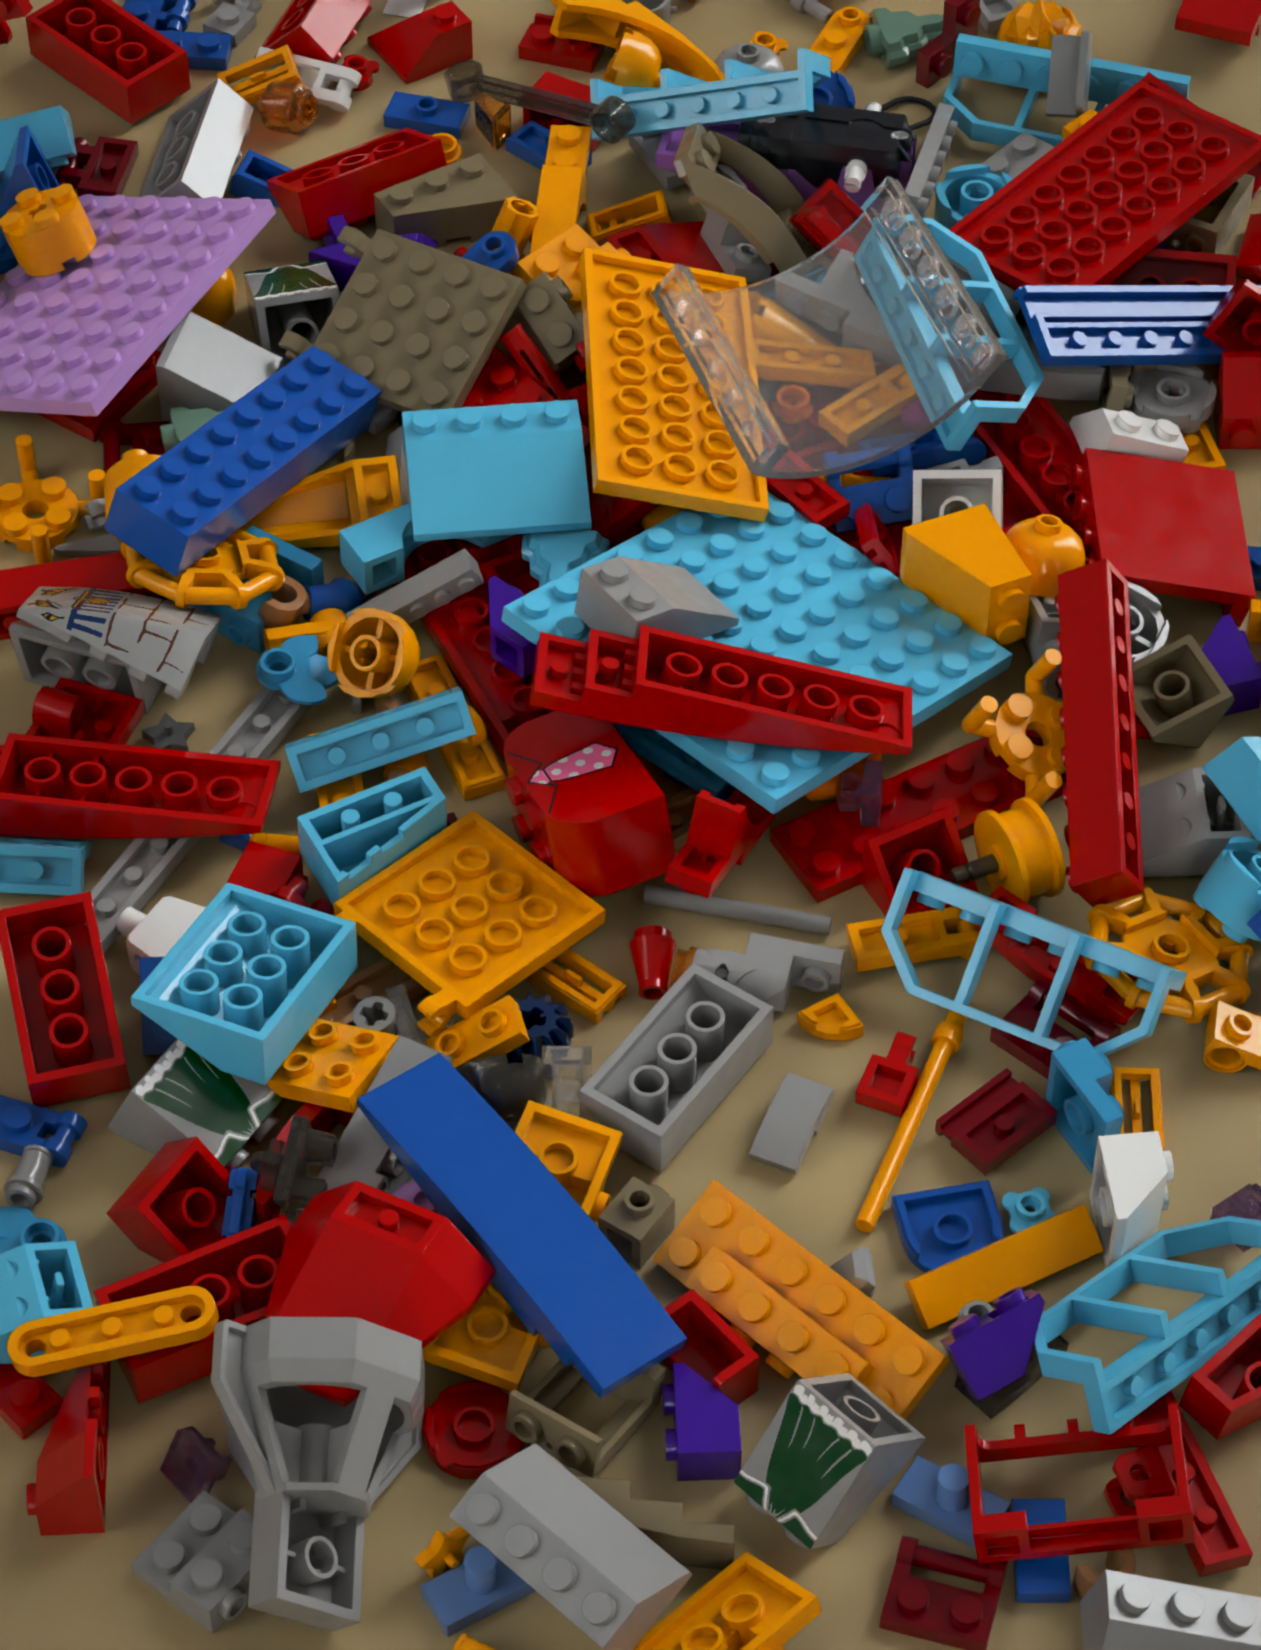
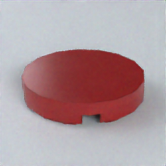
M466 1381L447 1387L438 1394L439 1399L433 1402L431 1407L429 1404L423 1415L422 1440L429 1459L441 1471L459 1479L477 1480L483 1472L517 1454L525 1447V1442L505 1430L509 1395L500 1391V1387L486 1382Z

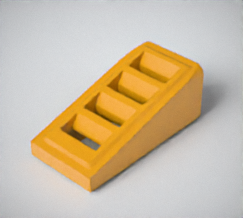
M662 189L586 215L590 236L595 242L643 224L673 223ZM609 225L610 228L603 230L602 226Z

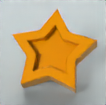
M461 1526L447 1533L436 1530L430 1545L413 1560L421 1568H425V1573L431 1579L439 1576L448 1566L451 1569H455L459 1565V1561L464 1559L462 1548L470 1534Z

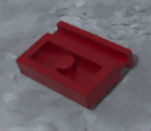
M1008 1068L936 1120L935 1132L939 1136H946L951 1141V1146L985 1176L1056 1123L1057 1110L1023 1081L1018 1083L1012 1078V1072Z

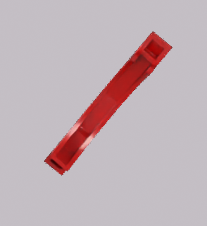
M737 788L725 801L711 796V792L702 789L696 796L687 841L668 865L665 882L678 886L690 894L700 895L709 899L733 865L741 866L777 812L775 814L770 813Z

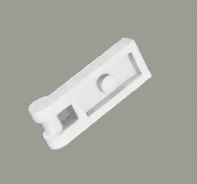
M260 46L256 57L273 51L274 49ZM293 54V59L298 67L297 71L303 83L277 94L329 106L335 111L347 113L352 103L350 95L353 89L358 88L362 75L349 67ZM285 61L278 63L274 66H271L267 69H264L262 71L266 72L280 65L285 64ZM330 80L338 82L335 91L327 89Z

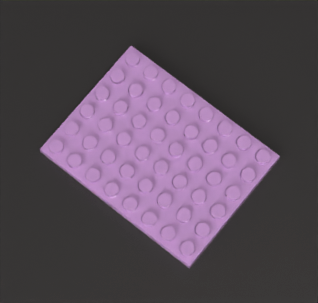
M85 194L78 197L97 238L93 250L78 263L75 257L63 262L65 270L48 276H30L18 264L5 274V279L0 283V411L97 417L276 214L271 200L251 199L250 197L239 199L219 198L217 196L208 198H187L186 196L156 197L154 195L128 197L124 195L94 196L93 194Z

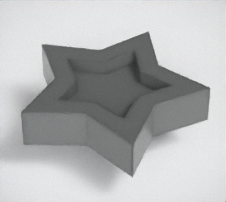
M165 712L158 725L141 730L142 738L155 745V748L188 751L186 740L195 731V726L191 722H176Z

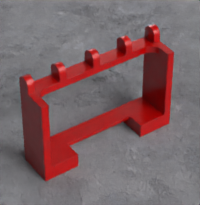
M1178 1403L1167 1404V1419L1161 1423L1132 1426L1130 1420L1111 1435L1094 1432V1430L1079 1432L1077 1418L1067 1419L1068 1433L1026 1437L1025 1424L1014 1425V1439L995 1441L981 1439L977 1429H975V1424L964 1425L972 1529L978 1564L1195 1543ZM1172 1444L1178 1495L1135 1500L1136 1515L1028 1525L1026 1511L985 1515L981 1463Z

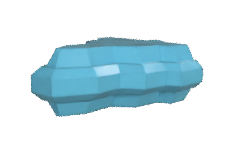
M588 529L528 533L522 536L521 554L523 560L530 562V575L539 581V587L608 551L610 540L602 537L598 531Z

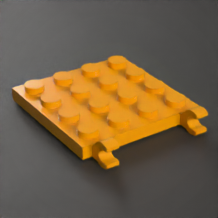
M474 810L334 902V916L355 922L357 935L433 994L423 999L417 1006V1009L426 1016L417 1023V1026L430 1037L439 1034L447 1026L455 1013L465 1020L469 1019L472 1014L489 1005L605 923L606 909L545 863L539 861L537 857Z

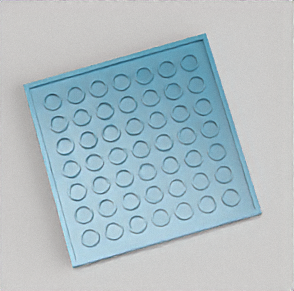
M768 492L769 512L765 522L684 509L505 605L501 619L502 622L534 645H537L540 632L586 642L590 627L574 613L583 568L618 556L684 567L739 617L738 626L702 639L912 688V728L1010 667L1013 653L997 644L992 638L979 634L962 623V620L957 615L947 613L930 602L924 593L912 590L889 570L880 565L875 566L871 559L860 553L856 548L848 545L827 531L823 526L811 523L790 504L783 502L770 492ZM655 730L772 814H775L872 754L764 745Z

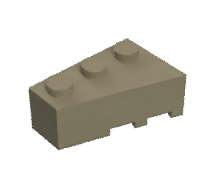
M477 153L374 193L376 231L381 229L396 235L418 232L437 240L439 247L446 246V240L470 237L471 243L477 242L484 234L492 231L505 199L513 196L520 199V197L483 155Z

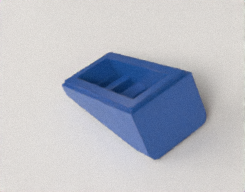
M249 149L233 175L229 193L240 198L270 199L273 206L279 207L267 186L266 180L293 169Z

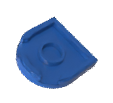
M989 1180L891 1197V1209L903 1249L909 1260L924 1273L1003 1238V1223Z

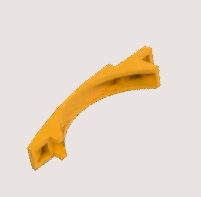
M551 0V3L556 5L557 8L550 33L557 38L587 41L619 49L616 45L624 29L628 27L645 35L658 47L662 59L661 69L669 68L707 82L725 80V75L720 71L716 63L683 34L638 1L626 4L622 0Z
M551 125L545 165L542 164L536 204L539 218L533 229L530 253L576 224L579 211H587V165L591 145V127Z

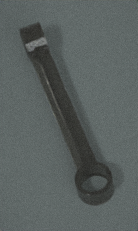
M474 60L458 62L450 66L444 73L450 98L453 101L464 103L484 97L590 125L602 140L611 144L620 141L636 124L634 113L629 105L616 96H608L599 105L484 75L482 65Z

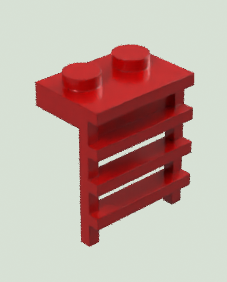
M831 178L826 179L788 220L832 266L842 251L851 253L856 258L876 226ZM856 263L857 273H858V275H859V277H860L862 274H861V272H860V270H859V267H858V265H857V263Z

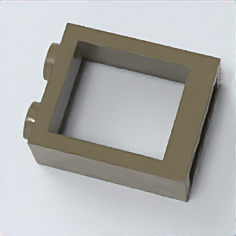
M1245 173L1208 204L1222 209L1212 224L1191 217L1162 242L1171 250L1220 254L1250 208L1255 176Z

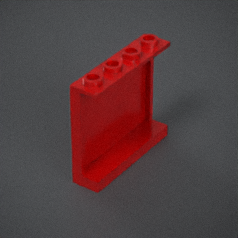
M1085 448L1079 464H1073L1068 481L1069 489L1074 490L1073 520L1078 521V536L1081 538L1085 549V565L1107 558L1128 582L1144 587L1151 593L1221 603L1222 615L1230 614L1236 626H1241L1250 609L1251 599H1255L1256 593L1234 471Z

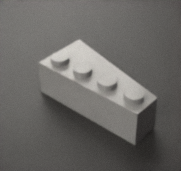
M399 1035L366 1093L441 1052ZM441 1053V1055L452 1065V1057ZM359 1107L315 1183L302 1195L298 1205L299 1215L314 1195L356 1180L388 1194H391L402 1184L412 1180L411 1175Z

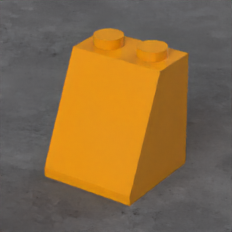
M985 503L903 527L899 576L903 584L912 590L924 593L930 602L947 613L957 615L962 620V623L979 634L992 638L999 645L1011 644L1026 637L1032 574Z

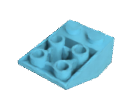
M75 1241L23 1244L0 1254V1364H13L7 1351V1342L11 1333L21 1324L93 1307ZM38 1350L30 1357L42 1355L45 1351Z

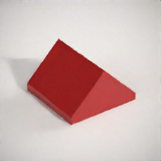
M943 807L864 841L861 884L885 916L887 915L904 867L922 871L950 882L948 870L960 865L965 866V863H968L950 808ZM970 880L968 883L960 885L979 893L975 880ZM913 890L904 915L937 909L917 902L919 892ZM946 903L944 908H949L953 905Z

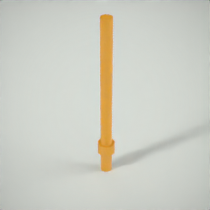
M949 1010L945 1021L940 1022L931 1038V1045L933 1047L856 1218L855 1226L862 1232L871 1233L875 1228L951 1055L958 1052L965 1034L962 1029L967 1016Z

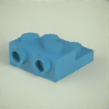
M1085 1037L1078 1041H1068L1052 1052L1045 1101L1057 1110L1054 1126L1092 1175L1098 1136L1121 1134L1124 1113L1118 1100L1114 1096L1109 1095L1111 1080L1113 1079V1069L1108 1058L1101 1052L1097 1053Z

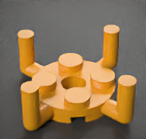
M22 434L15 439L22 482H10L0 487V540L3 543L7 540L16 544L17 550L34 553L36 565L53 562L51 550L57 545L64 544L66 542L65 536L73 529L75 533L80 526L81 518L89 514L85 507L86 503L94 499L105 498V472L101 469H93L88 473L91 499L78 501L76 495L67 487L65 480L61 477L50 476L45 479H39L33 439L28 434ZM33 513L45 514L43 517L37 519H31L27 517Z
M1053 648L1047 649L1026 672L1025 693L1012 694L998 710L996 699L992 696H984L961 722L964 732L989 738L991 750L996 758L1001 755L1009 765L1006 770L1015 777L1025 781V797L1032 799L1040 807L1061 787L1063 783L1061 775L1066 772L1061 758V749L1065 746L1064 729L1059 717V711L1063 708V702H1057L1043 695V681L1062 661L1060 652ZM1026 729L1037 732L1043 740V746L1034 745L1026 736Z

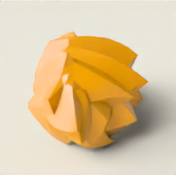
M1037 0L1034 3L1027 1L1006 15V18L1000 25L996 40L1051 50L1053 34L1081 36L1082 25L1077 23L1073 12L1069 8L1060 7L1054 0L1050 2Z

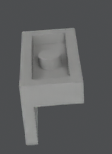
M1082 30L1081 36L1053 34L1046 105L1047 117L1077 118L1088 110L1094 42L1090 31Z

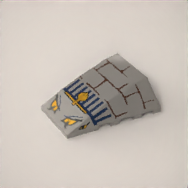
M39 586L19 607L16 617L67 643L75 642L78 638L90 644L91 648L88 654L102 661H107L109 658L129 666L127 674L142 682L148 681L149 676L167 684L164 693L177 700L186 689L196 662L204 664L212 653L222 619L221 615L188 605L186 609L175 607L174 601L137 593L85 587Z

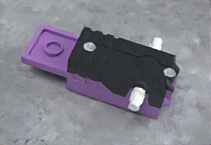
M869 102L865 106V110L814 104V112L705 127L741 143L765 158L788 178L805 202L826 179L831 178L876 225L882 215L896 216L899 203L902 202L903 194L916 163L917 136L909 128L906 115L882 112V107L877 102ZM685 130L663 132L656 152V168L669 169L677 173L673 161ZM719 160L717 165H727V164H725V163H723L722 161ZM733 169L738 178L746 184L747 190L773 210L759 190L738 171Z

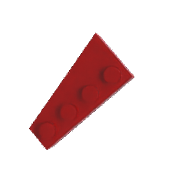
M1261 1313L1191 1376L1179 1403L1182 1409L1217 1440L1261 1418Z

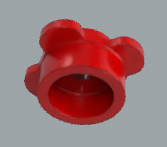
M348 55L344 58V63L342 64V66L352 68L362 75L358 88L352 91H362L369 88L373 83L372 74L379 71L378 62L374 60L367 61L365 57L360 55Z

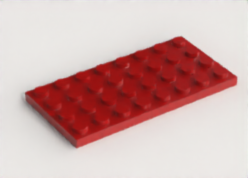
M1139 81L949 230L982 251L995 279L1014 290L1024 285H1109L1261 161V135Z

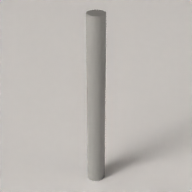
M646 885L643 903L824 935L830 934L832 924L831 916L710 896L708 899L686 891Z

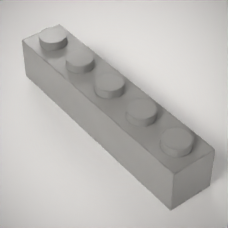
M464 548L345 613L348 619L349 616L355 614L351 612L358 608H378L403 618L409 624L440 606L448 604L451 600L462 594L472 591L475 587L483 584L484 580L478 562Z

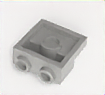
M203 1490L131 1563L133 1574L200 1625L214 1633L226 1620L232 1621L242 1612L249 1597L253 1515L243 1508L235 1513Z

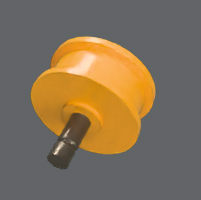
M1028 797L1015 800L1011 804L1010 810L999 814L993 810L979 813L974 822V840L978 859L965 863V866L960 865L948 870V877L951 883L960 886L968 883L970 880L974 881L986 877L993 891L1000 885L1027 904L1029 898L1039 894L1048 898L1061 894L1066 881L1064 858L1054 828L1041 807Z

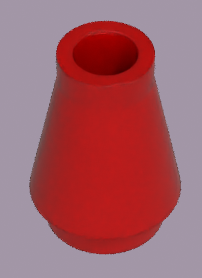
M648 925L640 927L634 932V938L629 942V949L638 981L639 996L646 1000H659L667 992L668 980L677 946L676 941L672 938L671 931L662 926Z

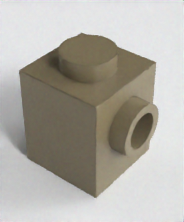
M632 1176L599 1215L598 1228L626 1262L641 1269L674 1230L675 1199L670 1197L661 1187L654 1184L649 1185Z

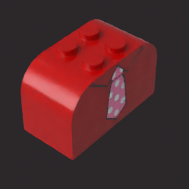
M553 711L521 724L509 734L503 747L509 779L505 780V788L511 803L515 806L516 816L512 817L515 832L521 843L528 841L531 854L588 897L613 894L667 873L668 865L676 855L665 794L611 722Z

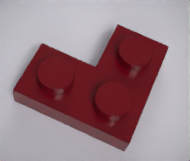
M980 0L944 1L942 33L918 50L916 83L928 89L941 78L948 76L953 70L955 46L959 33L977 36L978 21L981 15Z

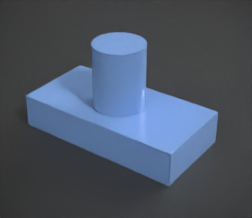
M917 1455L893 1491L891 1505L975 1549L968 1471L963 1466L954 1463L940 1467ZM983 1489L985 1515L1010 1512V1502Z
M476 1546L469 1549L464 1555L462 1564L420 1585L423 1600L447 1637L535 1592L530 1585L484 1546Z

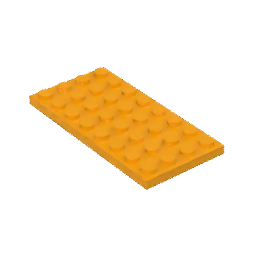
M584 247L579 261L593 493L731 516L738 519L765 522L769 512V501L746 277Z

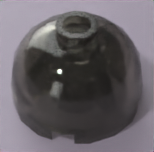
M507 1054L494 1055L476 1059L456 1067L455 1069L514 1132L528 1100L542 1105L545 1103L547 1083L543 1061L540 1057L522 1054L523 1063L508 1064Z

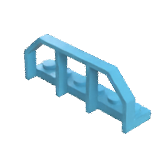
M959 33L955 46L953 75L943 95L944 104L955 106L951 120L958 122L957 127L974 141L1006 146L1020 134L1026 132L1054 147L1063 141L1061 135L1026 129L1037 103L1039 91L1048 93L1051 50ZM1092 58L1088 100L1098 102L1095 111L1099 113L1137 82L1142 81L1148 72L1188 99L1191 76ZM963 77L1029 89L1014 126L978 120L959 102L956 97L962 86Z
M806 48L797 49L798 69L771 73L734 59H725V80L707 82L669 68L660 69L661 87H622L598 78L590 79L592 139L607 141L680 131L698 122L703 127L814 112L813 89L831 78L830 57Z
M882 215L856 256L855 261L945 449L960 451L980 422L1016 423L1045 377L982 251L932 218ZM891 237L923 239L965 267L972 281L914 277L911 280ZM921 299L984 303L1001 338L941 335L939 337ZM949 357L1010 359L1013 361L1026 389L1018 402L982 400L970 402Z
M906 867L903 869L881 928L882 935L907 993L1052 1051H1056L1058 1047L1064 1044L1050 1038L1049 1034L1079 955L1094 960L1091 969L1117 979L1121 971L1138 977L1135 986L1152 992L1139 1027L1093 1047L1097 1053L1101 1052L1105 1056L1152 1036L1169 989L1181 991L1187 976L1186 972L936 876ZM913 890L919 892L917 902L941 911L944 910L945 904L948 903L962 909L959 918L982 926L955 1000L921 986L898 932ZM1000 924L1005 926L1003 935L1026 944H1030L1032 937H1036L1049 943L1047 952L1061 957L1034 1031L969 1006Z
M1226 1216L1158 1231L1041 1314L1034 1341L1042 1376L1083 1384L1094 1432L1108 1435L1114 1433L1200 1369L1261 1313V1255L1227 1280L1224 1269L1166 1260L1169 1257L1228 1244L1261 1248V1220ZM1133 1282L1206 1294L1170 1321L1165 1310L1109 1301V1299ZM1076 1323L1148 1336L1104 1369L1102 1368L1100 1358L1049 1349L1047 1343Z

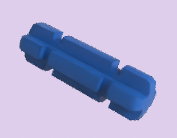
M248 1168L232 1169L230 1172L228 1190L232 1191V1196H227L222 1237L227 1238L253 1227L256 1198L252 1197V1193H256L259 1179L257 1171Z

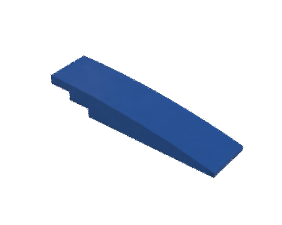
M441 1053L357 1098L356 1104L440 1215L447 1217L495 1269V1276L491 1282L531 1335L534 1336L540 1332L566 1367L574 1364L600 1399L684 1348L687 1337L625 1259L538 1157Z

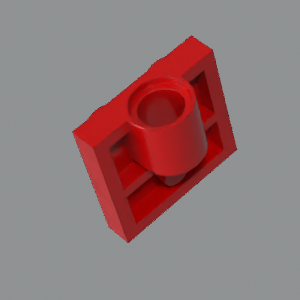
M60 677L54 688L45 685L38 691L32 709L33 723L26 734L126 745L145 712L144 701L133 696Z

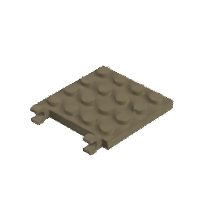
M344 226L337 241L346 244L343 249L344 253L355 258H361L314 344L295 332L285 331L278 345L281 348L287 349L285 353L286 358L294 360L314 345L318 349L329 353L335 360L355 373L364 376L367 381L381 389L382 393L379 397V404L401 412L461 408L527 288L523 278L381 229H377L371 239L353 227Z

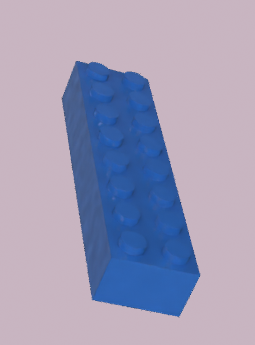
M313 345L116 488L104 529L174 577H177L346 447L351 441L368 430L382 390L367 381L364 376L355 373L335 360L329 353Z

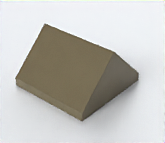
M1191 634L1132 663L1135 716L1140 720L1141 725L1155 743L1201 747L1235 701L1233 694Z

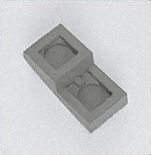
M788 1072L757 1132L749 1152L750 1158L797 1175L813 1134L817 1135L834 1094V1088Z

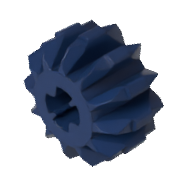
M530 991L525 1000L520 1001L512 997L519 1004L530 1041L499 1057L500 1063L511 1062L515 1073L525 1066L530 1067L534 1075L539 1070V1066L542 1065L555 1070L558 1059L568 1058L571 1038L574 1037L573 1023L568 1018L565 1005H553V1000L549 994L540 1000L534 999Z

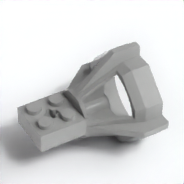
M270 1316L248 1326L229 1319L215 1324L211 1384L216 1392L220 1411L228 1429L227 1448L255 1490L248 1597L249 1608L330 1632L360 1623L365 1517L370 1515L372 1504L422 1448L426 1371L421 1340L358 1317ZM290 1386H337L360 1390L357 1399L343 1407L304 1389Z

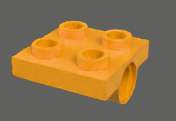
M317 1018L268 1081L267 1086L280 1097L354 1113L358 1108L356 1104L357 1098L366 1094L399 1036Z

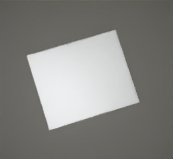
M388 0L383 14L410 18L423 11L427 0Z

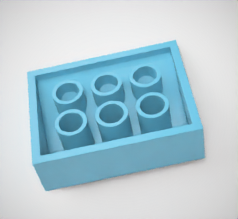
M577 399L402 412L403 454L414 542L592 529L582 426Z
M227 882L131 996V1005L219 1070L266 1085L358 967L356 923Z

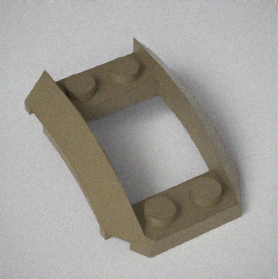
M699 122L686 127L673 163L679 179L683 177L690 188L687 198L690 204L693 205L700 202L726 218L754 246L766 266L774 263L780 274L784 271L803 279L811 273L814 268L806 257L810 243L788 221L805 203L794 185L769 161L741 143L707 129ZM720 160L749 180L769 202L773 210L741 185L716 173L718 161Z

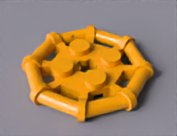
M241 529L236 530L177 577H174L148 558L144 559L145 556L123 541L120 545L121 554L126 559L128 567L126 572L127 581L136 589L146 588L174 601L175 607L186 609L188 605H230L234 610L247 607L250 600L267 591L280 589L285 581V573L279 566L276 557L278 552L276 543L268 537L258 538ZM246 578H247V579H250V580L247 581L246 583H244V584L242 583V580H244V579H246Z
M1144 887V893L1121 899L1108 905L1097 904L1087 915L1090 925L1089 936L1108 942V933L1112 932L1121 936V943H1108L1187 973L1181 991L1169 989L1161 1013L1184 1018L1188 1024H1197L1202 1021L1204 1016L1209 1015L1210 1009L1218 1000L1229 1005H1242L1251 994L1248 984L1249 959L1253 955V948L1249 940L1246 943H1238L1229 938L1222 931L1223 923L1196 902L1154 893L1150 887ZM1138 913V915L1135 916V917H1132V918L1129 917V916H1131V915H1133V914ZM1167 915H1170V916L1177 917V918H1180V919H1179V921H1178V920H1174V919H1170V918H1166V917H1167ZM1167 952H1177L1178 954H1170ZM1083 956L1087 969L1095 971L1091 969L1094 960ZM1219 960H1227L1230 964L1229 970L1218 966ZM1096 971L1125 1000L1124 1006L1131 1010H1134L1136 1007L1146 1009L1152 992L1135 986L1136 982L1124 971H1121L1118 979ZM1210 984L1217 989L1200 996L1199 988Z

